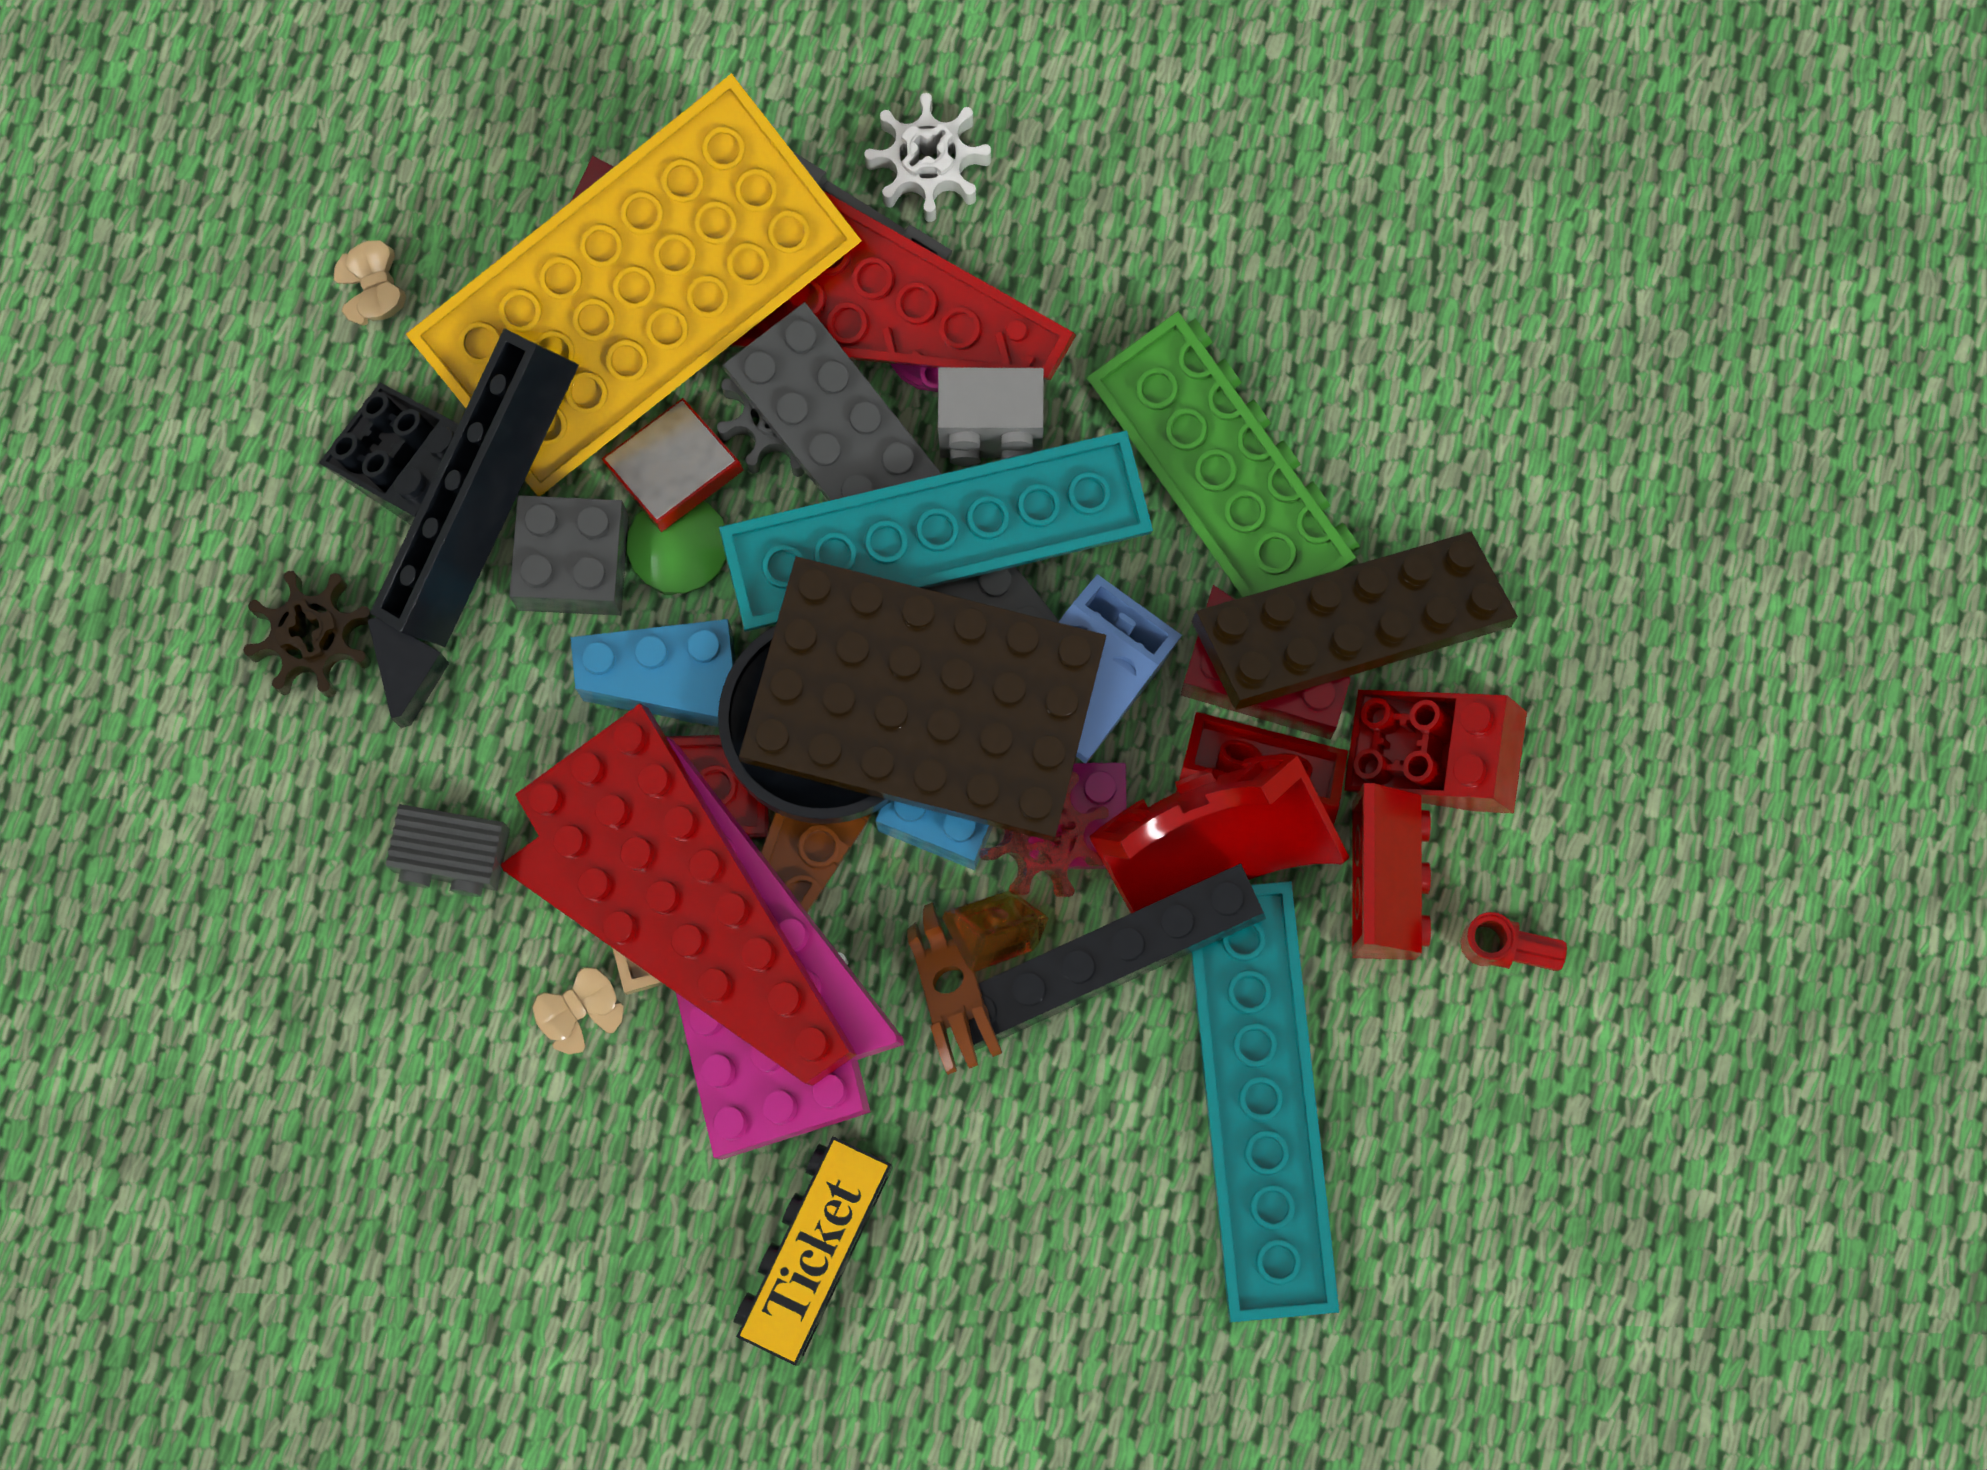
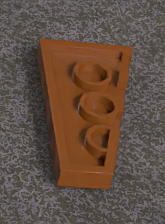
M775 812L761 853L807 913L874 812L852 821L831 824L797 821Z

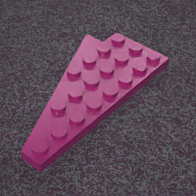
M666 737L857 1054L813 1086L805 1084L676 993L713 1157L723 1160L870 1113L858 1060L904 1045L903 1037L674 740Z

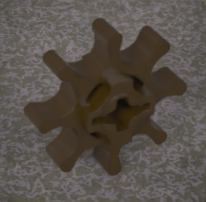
M287 571L284 574V579L290 588V596L285 605L280 608L270 609L263 606L258 600H252L249 603V610L257 618L270 621L271 631L264 641L245 645L243 649L244 654L255 663L267 656L275 655L281 657V671L272 681V686L280 694L288 695L291 691L293 680L302 673L311 672L317 676L318 690L325 697L331 698L336 694V690L330 681L329 674L335 663L348 659L356 662L364 669L370 666V658L363 651L350 648L348 639L354 628L360 625H369L368 619L375 618V616L370 614L371 610L367 606H361L350 613L338 611V598L347 589V583L339 574L333 573L330 575L327 587L322 593L316 596H307L303 594L302 580L294 571ZM305 617L316 628L312 631L314 651L302 639L307 635ZM294 655H301V656H303V658L299 659V658H296V657H293V656H294Z

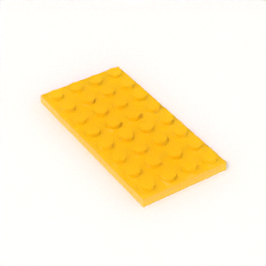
M731 73L407 332L406 336L465 408L469 404L504 328L579 364L525 478L526 483L535 494L541 496L862 240Z

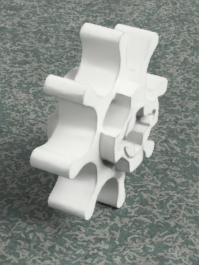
M923 93L920 96L922 115L914 123H900L889 110H883L880 113L881 129L891 134L895 138V142L886 150L869 148L865 151L864 155L868 170L889 168L897 175L894 182L882 190L883 203L886 207H893L902 194L914 192L924 198V218L926 221L932 222L936 219L934 200L937 195L944 191H955L961 195L968 205L975 203L976 186L964 180L961 172L964 168L973 164L990 165L991 147L987 144L970 147L963 144L959 139L963 132L973 126V111L971 108L964 107L959 116L951 122H940L931 115L933 109L932 96L929 93ZM921 153L926 156L922 160H919V155ZM934 153H937V158L935 160L932 157H930ZM953 153L955 154V159L951 157Z

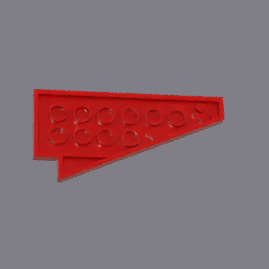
M823 191L862 241L729 346L747 347L805 302L852 360L929 368H1044L1043 380H1051L1074 341L1076 334Z

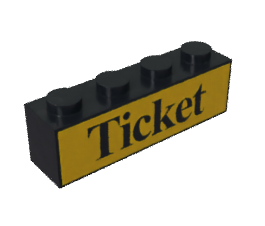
M833 1136L828 1147L820 1143L818 1144L805 1172L813 1176L804 1196L795 1193L783 1216L782 1223L788 1225L789 1228L782 1243L779 1246L772 1242L761 1261L758 1273L764 1275L765 1278L757 1295L755 1296L748 1292L736 1313L734 1323L741 1326L736 1336L737 1338L795 1366L800 1365L893 1169L892 1164Z

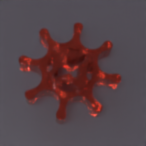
M1076 772L1071 774L1059 822L1060 828L1057 830L1054 842L1045 839L1044 842H1028V839L1033 836L1005 830L1004 838L1000 844L980 850V858L984 861L996 860L1005 853L1015 859L1018 865V874L1009 887V891L1013 895H1027L1030 892L1033 877L1040 871H1043L1053 881L1055 896L1071 897L1075 889L1068 879L1067 871L1072 860L1079 857L1090 866L1104 865L1099 854L1089 849L1084 842V831L1086 826L1093 820L1106 819L1109 816V811L1104 806L1092 807L1085 813H1080L1074 809L1070 795L1073 787L1079 781V775Z

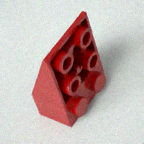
M1358 689L1344 791L1358 793L1363 783H1376L1420 794L1421 801L1425 804L1476 812L1514 814L1527 711L1508 695Z

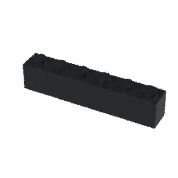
M505 328L503 329L370 614L401 633L446 647L579 364Z
M1240 863L978 983L997 1040L999 1041L1254 925L1266 919L1242 864ZM975 1018L970 1019V1032L976 1051L987 1045Z

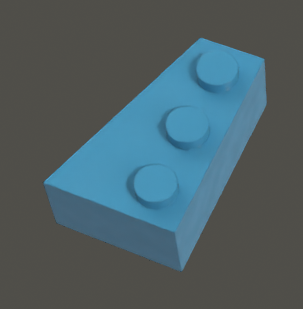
M728 619L570 637L575 689L583 701L625 710H631L641 703L648 707L651 713L655 715L718 727V710L722 688L727 675L736 661L733 631Z

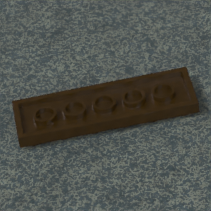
M1471 531L1197 610L1191 622L1234 709L1238 710L1510 628L1518 616Z

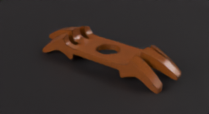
M932 902L923 908L924 932L931 947L925 950L916 922L907 929V938L916 960L932 1022L930 1026L944 1069L947 1075L957 1072V1068L950 1047L947 1028L951 1027L969 1069L978 1066L970 1032V1019L975 1018L983 1039L993 1057L1002 1054V1050L992 1028L988 1010L983 1002L969 951L970 945L964 929L962 908H950L948 911L947 925L951 930L953 939L947 941L937 910ZM952 970L963 973V982L955 991L950 993L936 991V983L941 975Z

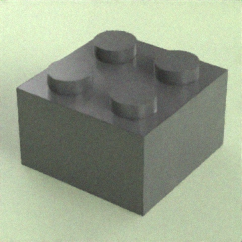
M518 496L509 594L518 611L622 615L629 515L622 500Z

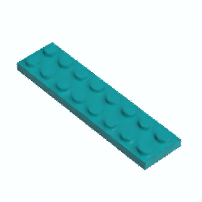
M1125 430L719 527V532L744 632L777 624L796 556L925 589L1148 535L1153 532L1128 432Z
M1292 881L1251 885L1266 919L1191 953L1229 1323L1339 1313Z

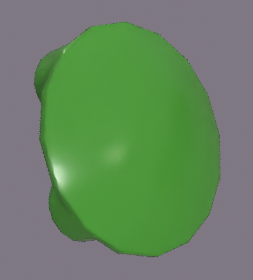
M703 501L661 532L646 513L641 510L636 515L627 537V554L633 571L646 585L657 589L664 595L685 594L703 588L720 573L722 567L727 562L719 532V527L725 526L722 517L710 504Z

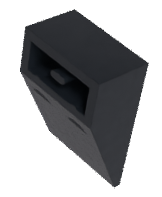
M379 383L340 436L333 442L319 464L411 525L459 424Z

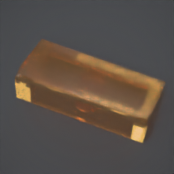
M1012 890L945 911L942 917L965 963L974 972L1032 952L1039 944L1049 919L1043 912Z

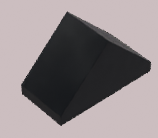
M377 617L368 619L391 719L400 728L411 726L448 667L449 662L441 652L410 635L399 632Z

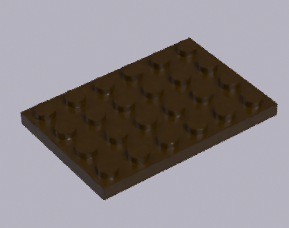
M796 556L740 750L739 760L750 765L1054 842L1107 635Z

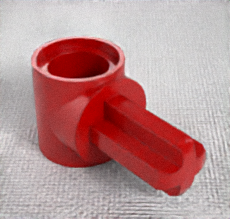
M1486 912L1478 915L1463 930L1460 940L1463 954L1470 962L1476 965H1493L1510 969L1512 962H1517L1553 971H1560L1567 956V943L1563 940L1519 931V922L1511 921L1504 915L1496 912ZM1488 927L1497 933L1500 939V947L1497 952L1489 953L1479 948L1475 941L1477 928Z

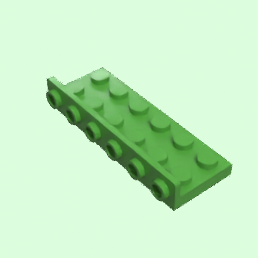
M1177 311L1086 377L1123 430H1127L1130 440L1242 597L1359 564L1353 552L1358 550L1360 545L1343 522L1334 527L1323 511L1331 505L1314 481L1306 486L1303 485L1293 471L1301 465L1284 440L1276 445L1272 442L1264 430L1271 425V422L1254 399L1247 404L1241 399L1235 388L1242 384V382L1224 358L1217 364L1205 349L1213 342L1196 318L1187 324L1179 311Z

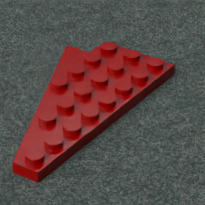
M641 703L515 794L539 837L501 863L500 866L504 872L805 1084L815 1085L857 1055L648 707Z

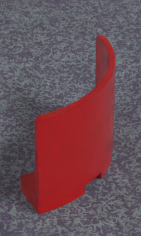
M1279 754L1246 758L1242 763L1245 769L1217 775L1213 767L1175 782L1178 792L1161 799L1149 807L1145 800L1141 799L1092 833L1089 838L1130 913L1240 863L1248 880L1264 874L1297 866L1313 864L1342 865L1347 861L1349 855L1298 755Z

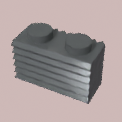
M399 804L393 827V835L390 839L386 867L394 873H398V882L406 885L430 888L432 879L451 883L450 891L454 893L481 897L483 889L495 891L498 889L502 871L500 864L504 861L510 829L504 822Z

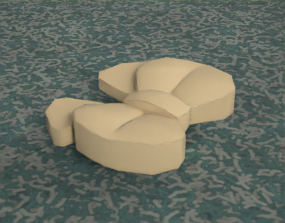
M380 240L363 242L351 249L348 254H342L334 268V281L338 284L361 283L364 291L344 304L342 312L349 321L363 326L368 324V319L378 321L394 316L403 308L406 300L405 292L394 285V279L389 274L395 258L394 249Z
M596 967L581 968L577 972L573 988L566 990L562 995L548 992L538 994L532 1005L535 1021L540 1030L550 1040H555L552 1043L555 1050L566 1054L581 1053L585 1048L582 1030L578 1023L579 1019L588 1014L605 1032L614 1033L622 1022L624 1006L621 1002L616 1003L617 999L611 982Z

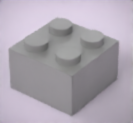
M938 367V436L940 458H950V463L954 465L973 466L979 464L981 458H1001L1003 460L1043 450L1044 368Z

